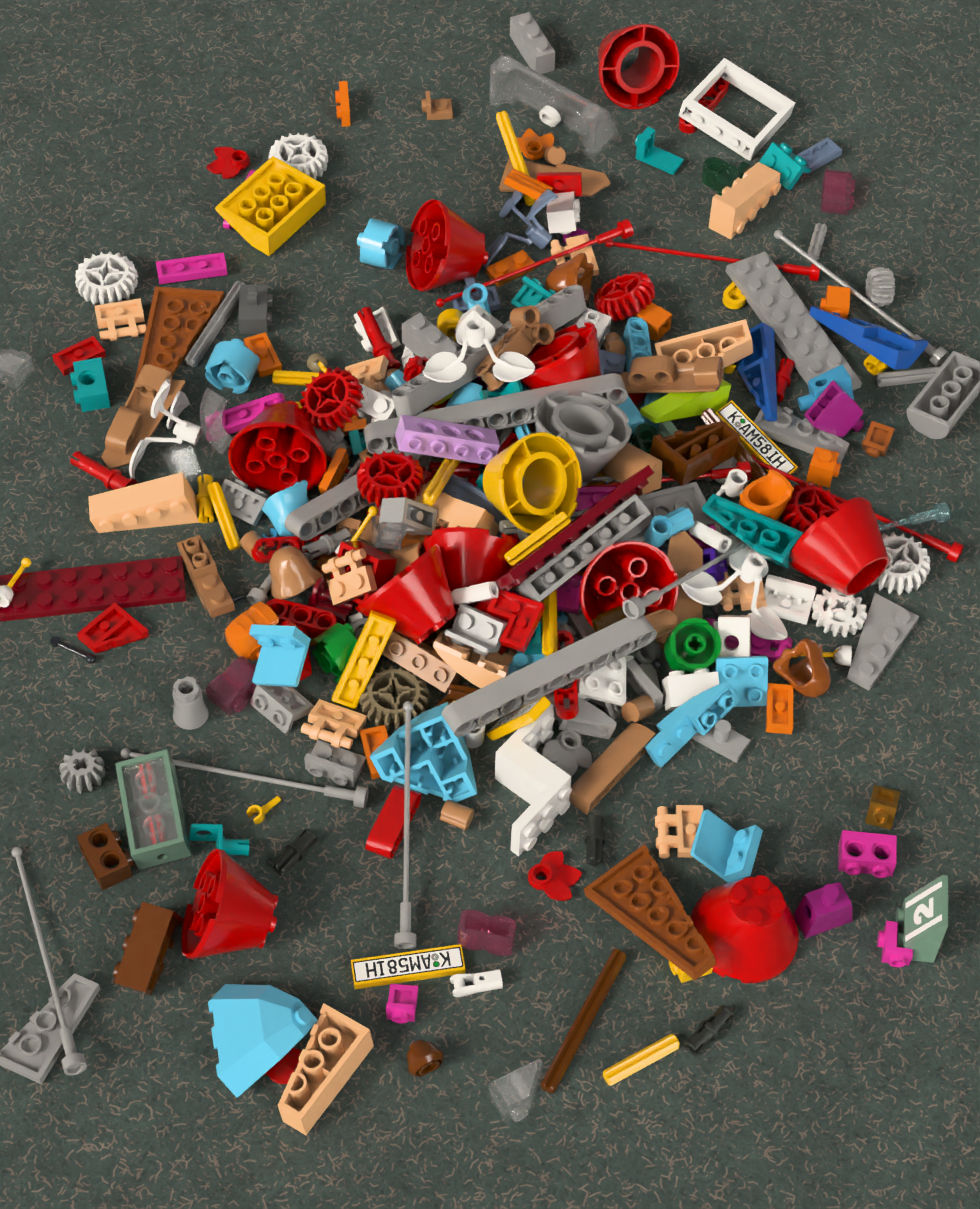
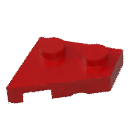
M114 602L80 630L77 636L94 653H99L147 638L149 631Z

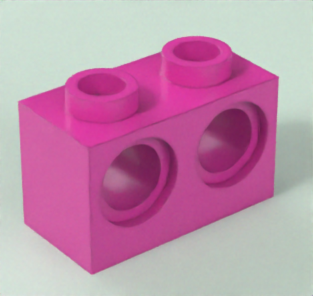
M842 830L839 840L838 871H845L849 875H858L860 873L872 874L877 878L893 876L896 867L897 836ZM849 853H855V854H857L858 856L855 857V856L850 855ZM876 855L883 856L885 859H879Z

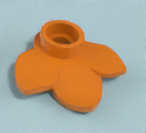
M530 128L525 131L522 138L516 137L521 152L530 160L541 159L544 156L545 150L554 144L552 133L540 137Z

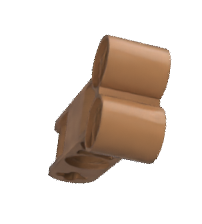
M535 306L514 308L509 317L512 327L496 344L493 351L499 359L504 352H517L526 357L535 346L547 345L553 341L555 336L553 327L547 323H539L541 316ZM489 353L474 373L482 378L488 386V391L492 392L501 387L505 381L499 380L493 374V366L496 363L492 360Z

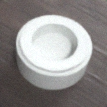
M546 105L539 112L541 121L550 127H555L561 121L560 114L551 106Z

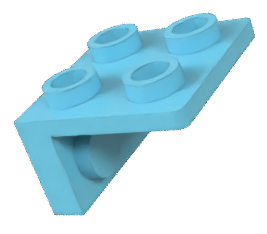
M252 624L249 634L262 646L252 682L255 685L297 687L311 639L296 626Z
M708 809L704 810L690 855L728 883L748 877L752 872L763 830L757 825H753L736 831Z

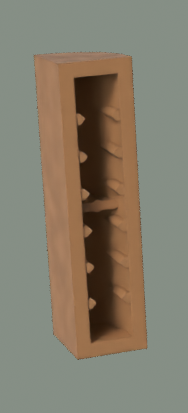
M627 443L601 470V472L622 483L649 465L654 474L647 478L649 484L639 490L638 493L643 495L661 488L662 461L630 443Z
M629 724L572 784L569 802L588 815L645 754L646 749L644 747L655 737V733L641 724Z

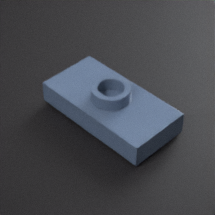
M827 137L797 155L807 160L808 163L806 165L813 172L841 156L842 149Z

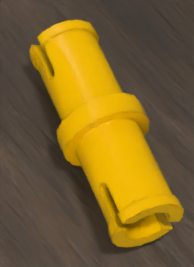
M203 474L204 481H202L201 475L197 478L198 494L196 495V502L199 505L198 521L200 523H208L209 517V522L212 523L214 521V511L207 485L213 483V477Z

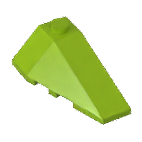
M722 379V383L717 391L669 393L641 408L640 414L654 423H661L698 416L708 408H712L714 412H717L727 404L731 384Z

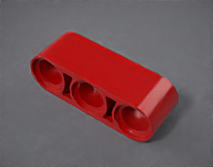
M278 598L271 599L266 604L275 614H280L277 615L279 623L276 625L284 621H290L296 624V626L307 629V636L311 640L337 623L335 615L323 609Z
M395 784L367 838L366 850L388 859L393 858L394 853L392 852H396L404 836L405 787ZM411 789L410 822L417 811L415 809L419 807L422 797L421 793Z

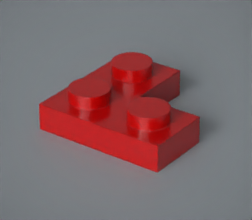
M500 590L498 598L492 599L487 608L489 615L508 621L499 640L500 644L525 653L543 615L545 606L543 603Z

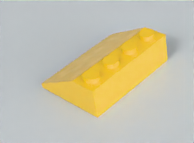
M272 156L219 203L215 209L252 247L270 256L326 205L325 185Z

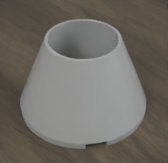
M568 390L553 391L542 396L537 401L534 409L536 431L547 432L561 437L575 452L581 469L582 483L592 480L628 443L631 436L632 428L628 425L629 419L627 415L609 400L589 392L582 391L581 395L568 394Z

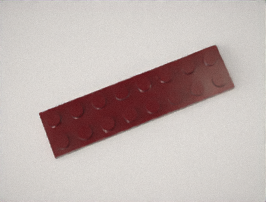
M647 465L623 481L571 521L570 525L496 579L494 582H496L499 591L502 589L509 591L514 586L528 578L529 574L546 564L547 560L564 550L565 546L577 540L582 533L591 529L600 519L613 512L618 505L631 498L632 494L649 484L647 478L654 474L651 467Z
M182 556L22 573L11 588L14 594L12 601L7 607H0V622L103 611L114 602L121 608L185 602L186 591ZM15 574L0 575V585H7Z

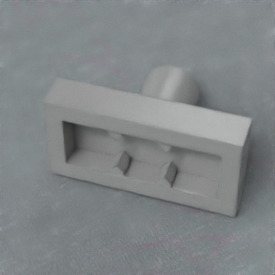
M726 720L717 721L715 726L704 736L697 732L691 738L736 763L750 744V739L733 731L731 724Z

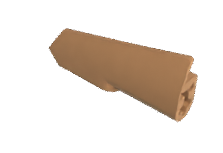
M510 157L499 186L501 192L516 191L504 184L506 176L513 169ZM524 160L529 176L536 180L537 173L582 172L583 197L593 196L610 185L606 174L567 164H558L553 167Z
M665 355L638 357L632 361L630 371L623 372L620 376L623 379L627 393L717 391L722 383L724 363L721 356L697 358L696 362L675 363L674 359Z
M149 364L143 365L125 406L119 407L107 432L105 450L101 458L108 469L130 464L132 454L140 440L151 437L164 418L165 414L160 411L156 418L151 417L153 400L166 379H170L171 383L168 396L163 404L165 410L168 411L176 394L184 387V380H173L172 374L168 370Z
M685 531L670 537L667 557L670 559L669 561L678 579L703 566V549ZM681 584L678 585V598L673 610L677 617V625L689 618L702 619L703 604L690 598L683 590ZM669 634L655 639L663 650L665 640Z

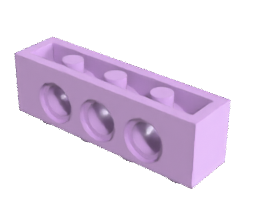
M401 414L395 433L399 451L486 465L497 455L500 447L495 429Z

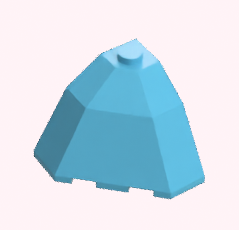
M446 702L421 713L411 720L410 789L426 795L430 793L442 797L443 801L449 799L459 802L476 795L477 787L470 753L464 736H455L441 715L443 709L449 705ZM405 724L399 727L370 755V759L382 780L391 783L395 781L404 785Z
M225 984L208 1001L209 1012L213 1013L214 1027L211 1028L214 1049L218 1050L219 1063L216 1065L217 1076L236 1097L240 1096L280 1061L308 1033L318 1019L300 999L271 985Z

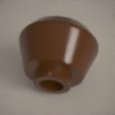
M423 1039L412 1043L406 1055L408 1071L416 1077H422L435 1071L442 1065L444 1053L437 1046Z

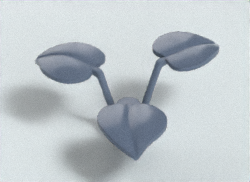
M550 189L545 190L534 202L527 217L515 206L523 196V193L517 190L513 193L512 197L503 205L499 216L504 218L512 209L529 226L525 231L527 238L506 232L504 235L500 234L486 250L488 252V260L485 265L483 264L484 269L489 266L508 238L526 242L528 245L534 243L540 249H543L549 243L552 235L539 224L534 216L548 203L558 198L555 193Z

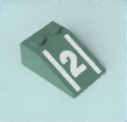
M941 875L904 899L902 908H897L896 922H898V925H901V933H897V947L913 949L911 961L930 963L935 961L948 928V875Z

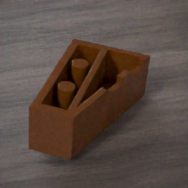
M724 421L697 426L694 431L685 433L682 430L675 431L674 435L662 437L660 434L653 436L650 455L661 460L662 469L683 486L734 457L740 435Z
M142 902L140 908H136L133 914L132 924L134 926L131 935L128 934L124 940L123 951L125 952L121 962H117L114 968V983L151 996L165 966L163 960L167 949H172L175 943L174 940H171L176 925L182 927L184 919L172 910Z

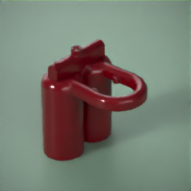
M323 577L316 581L312 595L308 598L310 601L307 606L332 612L336 617V622L342 625L348 623V616L354 612L357 603L353 601H348L341 605H333L328 586H326V579Z

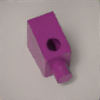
M834 380L804 414L813 427L839 437H844L850 429L858 432L864 425L863 419L860 418L863 415V410Z
M840 882L827 884L823 888L805 894L793 915L805 939L853 921L852 904Z

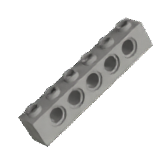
M634 494L523 581L515 590L522 597L537 602L542 601L590 563L602 550L614 544L651 514L638 496Z

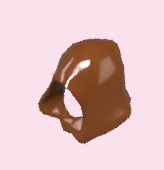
M580 253L572 259L556 265L545 281V290L549 291L551 289L557 293L568 286L580 285L583 287L587 304L590 297L594 264L587 262L585 253ZM580 268L585 269L583 274L578 275Z
M805 638L794 649H784L781 657L774 661L772 665L774 672L779 677L787 680L797 692L806 697L817 698L825 694L830 687L831 678L829 667L823 658V645L821 643L817 644L814 640ZM806 656V658L789 668V662L792 657Z

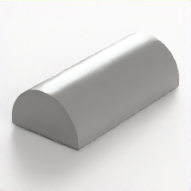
M955 351L949 355L907 408V418L916 431L931 439H942L947 436L980 393V361Z

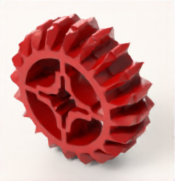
M642 272L625 273L622 276H617L615 279H610L608 283H604L603 287L597 290L593 300L597 312L612 317L611 320L614 322L619 319L624 320L627 317L639 314L641 310H645L646 306L652 303L656 293L655 287L647 274Z
M328 367L326 373L319 370L318 377L311 376L312 382L310 384L305 383L307 390L301 392L304 398L299 401L302 406L301 409L306 413L305 415L309 418L312 426L318 430L321 429L328 432L330 429L336 432L338 426L345 429V423H352L351 418L359 416L357 409L363 407L360 402L364 399L363 388L359 384L358 379L348 370H342L338 367L334 370Z
M383 450L380 455L374 453L372 458L366 457L365 462L360 463L357 473V488L361 492L362 498L367 499L369 504L375 503L377 508L382 505V498L406 497L415 501L416 497L421 495L424 485V472L418 460H414L412 455L405 456L403 451L399 454L395 453L394 450L391 453H386Z
M803 482L793 486L792 497L781 514V517H783L782 523L804 534L820 517L825 515L828 518L837 512L836 506L841 503L836 502L837 496L829 494L830 489L825 491L822 489V485L815 487L813 482L809 484Z

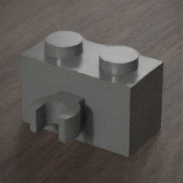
M240 285L238 315L240 334H261L264 332L268 334V325L273 323L272 311H269V308H273V294H269L268 285Z

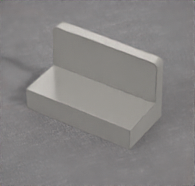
M634 659L626 662V681L639 696L647 695L652 699L655 705L654 712L665 706V704H662L664 695L660 690L655 668L651 664L638 665Z

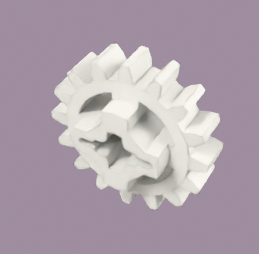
M831 588L830 592L823 589L821 595L817 594L811 607V611H813L812 619L817 620V627H825L824 633H827L829 630L833 631L834 637L838 633L846 637L848 632L855 635L857 629H862L866 620L867 613H865L867 606L861 604V597L854 598V595H845Z

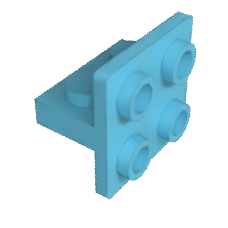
M767 656L716 658V668H712V672H718L719 684L724 682L731 684L740 700L734 707L766 706L768 689Z

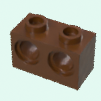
M107 822L77 836L80 850L102 891L132 877L130 868L134 865L128 851L123 852L121 850V838L116 830H110ZM101 843H106L103 847H96ZM112 864H118V866L114 868H107Z

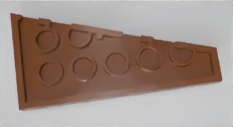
M155 286L135 382L145 364L168 370L172 376L174 375L223 301L224 291Z
M645 844L584 888L586 897L692 979H698L716 965L713 953L702 935L697 932L692 919L686 914L681 901L666 877L662 875L657 862L651 857L649 849Z

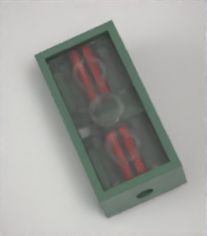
M168 750L115 763L130 852L138 869L149 868L192 856L175 764Z

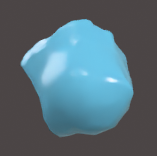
M307 480L296 482L293 486L276 492L265 501L262 511L269 517L279 536H296L285 528V519L292 511L309 502L307 497Z

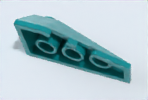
M712 494L702 507L703 512L763 558L785 568L790 566V562H792V559L789 557L796 542L803 535V532L715 494Z

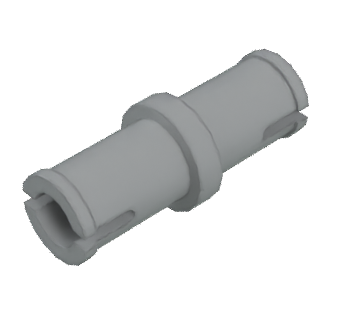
M342 529L332 535H323L318 541L304 545L302 551L308 550V552L304 553L308 561L323 554L330 555L334 553L341 541H351L352 538L346 539L351 534L347 529Z

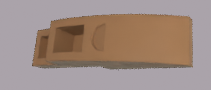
M198 535L177 542V547L204 609L208 611L210 617L214 618L234 611V602L217 572L216 564L202 537Z

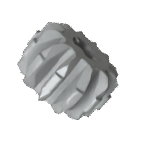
M877 267L867 273L865 295L877 307L890 305L895 295V278L889 268Z
M84 747L79 753L73 749L72 756L64 755V763H61L59 767L61 781L67 784V788L70 791L77 788V791L81 794L86 787L92 792V784L101 786V778L105 777L106 772L104 761L101 757H98L95 750L88 753V750Z

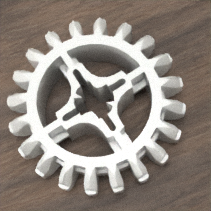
M299 132L297 135L289 133L288 137L281 136L280 141L275 140V144L271 146L269 152V159L274 156L315 180L317 176L322 177L323 171H326L328 154L326 146L323 145L322 140H317L315 135L309 137L307 133L304 135H300Z
M111 251L108 254L101 252L98 256L92 254L91 259L84 258V262L79 264L75 274V283L81 297H84L86 302L91 301L93 305H96L98 302L101 305L114 303L115 301L121 302L122 298L129 300L130 294H134L138 284L137 270L133 262L129 261L127 256L122 257L120 253L113 255Z
M893 532L890 537L883 533L882 538L889 557V563L884 572L871 585L878 583L879 591L885 587L888 588L889 594L896 590L898 595L903 592V589L908 594L912 589L918 590L920 585L926 581L930 571V557L927 556V549L922 548L921 542L915 543L913 536L908 539L905 538L904 533L896 536Z

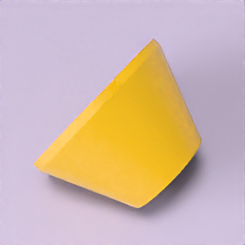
M535 432L522 437L494 456L487 464L483 474V489L487 499L518 529L530 534L534 533L560 512H565L571 518L578 504L575 502L578 488L582 487L581 469L575 452L564 439L547 432ZM524 476V487L522 489V480Z

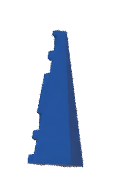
M811 306L809 314L812 318L894 370L908 369L928 346L929 341L925 339L913 340L908 338V334H898L888 330L886 327L856 318L848 320L840 317V313H830L817 306Z
M762 322L749 330L752 338L753 354L737 361L736 364L738 366L737 370L748 390L754 395L757 406L763 411L764 419L770 422L777 421L774 329Z

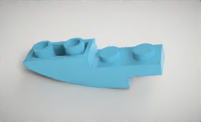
M724 682L703 691L676 708L656 725L660 732L644 748L657 766L662 767L697 732L704 736L715 726L717 721L721 720L740 701L731 684Z

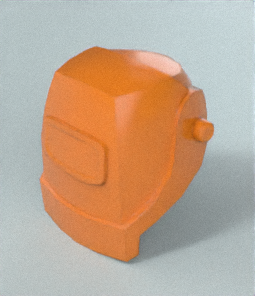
M772 469L769 470L766 476L753 481L745 487L744 491L739 495V505L777 520L791 499L794 488L782 474Z
M258 602L237 616L225 629L226 641L241 659L257 660L262 646L249 634L251 625H276L279 623V618L268 605Z

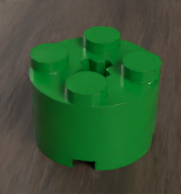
M689 618L679 623L669 633L664 644V653L670 668L674 671H684V674H694L695 671L708 668L714 663L721 651V638L718 631L709 622L700 618Z
M336 623L310 641V646L315 645L316 648L312 653L317 663L326 674L332 672L337 677L334 679L337 683L357 643L355 630L348 623L344 625Z

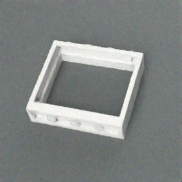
M724 58L683 101L679 116L750 161L791 116L795 102ZM720 77L777 113L755 138L698 103L699 99Z

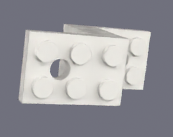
M551 703L536 721L519 728L496 751L495 779L530 804L512 824L511 851L517 856H520L525 850L527 852L530 851L535 845L538 835L541 832H548L554 823L553 819L558 814L563 815L570 806L571 776L537 752V748L542 743L545 745L550 741L554 734L552 731L555 720L554 705Z

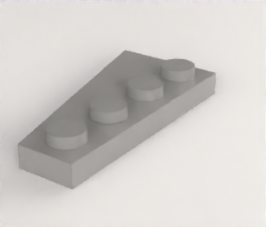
M777 406V421H766L762 410H760L754 420V423L770 439L810 454L814 453L815 447L838 452L837 463L842 462L850 443L836 435L813 427L807 418L801 420L793 415V410L786 406L784 408Z
M875 593L847 679L870 690L917 623L919 616Z
M75 973L57 990L67 1027L71 1028L72 1034L100 990L98 983ZM53 995L49 998V1002L40 1011H36L29 1018L30 1021L19 1032L16 1031L8 1039L9 1042L0 1050V1066L41 1085L64 1049L59 1032L61 1025Z

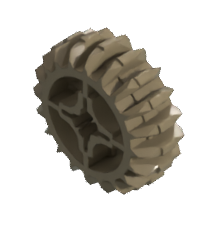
M391 664L389 670H385L381 666L379 673L373 671L366 689L359 700L364 715H367L369 722L375 721L376 726L385 724L388 731L391 726H395L397 730L400 725L405 724L406 711L403 709V704L406 701L412 702L414 706L411 710V720L425 712L429 707L428 699L430 698V693L427 689L426 681H423L408 670L404 671L402 666L399 669H394ZM393 692H395L396 703L394 702Z

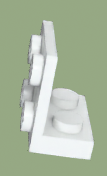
M622 657L578 679V697L583 700L590 698L615 705H624L626 703V658ZM573 684L566 685V689L570 688Z

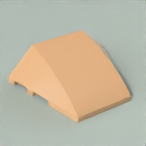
M441 631L434 642L433 647L438 655L453 670L479 688H483L507 676L509 665L517 651L509 650L508 653L503 655L497 652L489 653L487 656L475 653L473 647L469 645L461 646L451 641L452 638L444 635L445 632Z

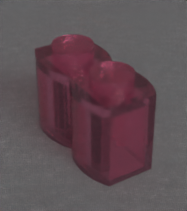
M825 169L820 212L847 215L848 210L853 209L854 196L851 193H854L855 179H852V172Z
M243 656L237 658L224 673L218 675L207 686V698L229 716L235 711H242L247 704V700L253 696L256 685L252 682L256 666Z
M477 910L462 911L458 925V944L469 950L485 949L489 953L498 956L512 955L516 939L517 922L505 916L496 915L489 917Z

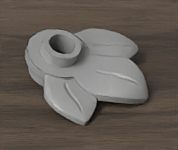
M574 730L560 732L556 739L548 741L542 750L543 757L550 762H555L554 764L571 777L577 771L578 766L588 769L592 764L590 751L582 746L581 737Z

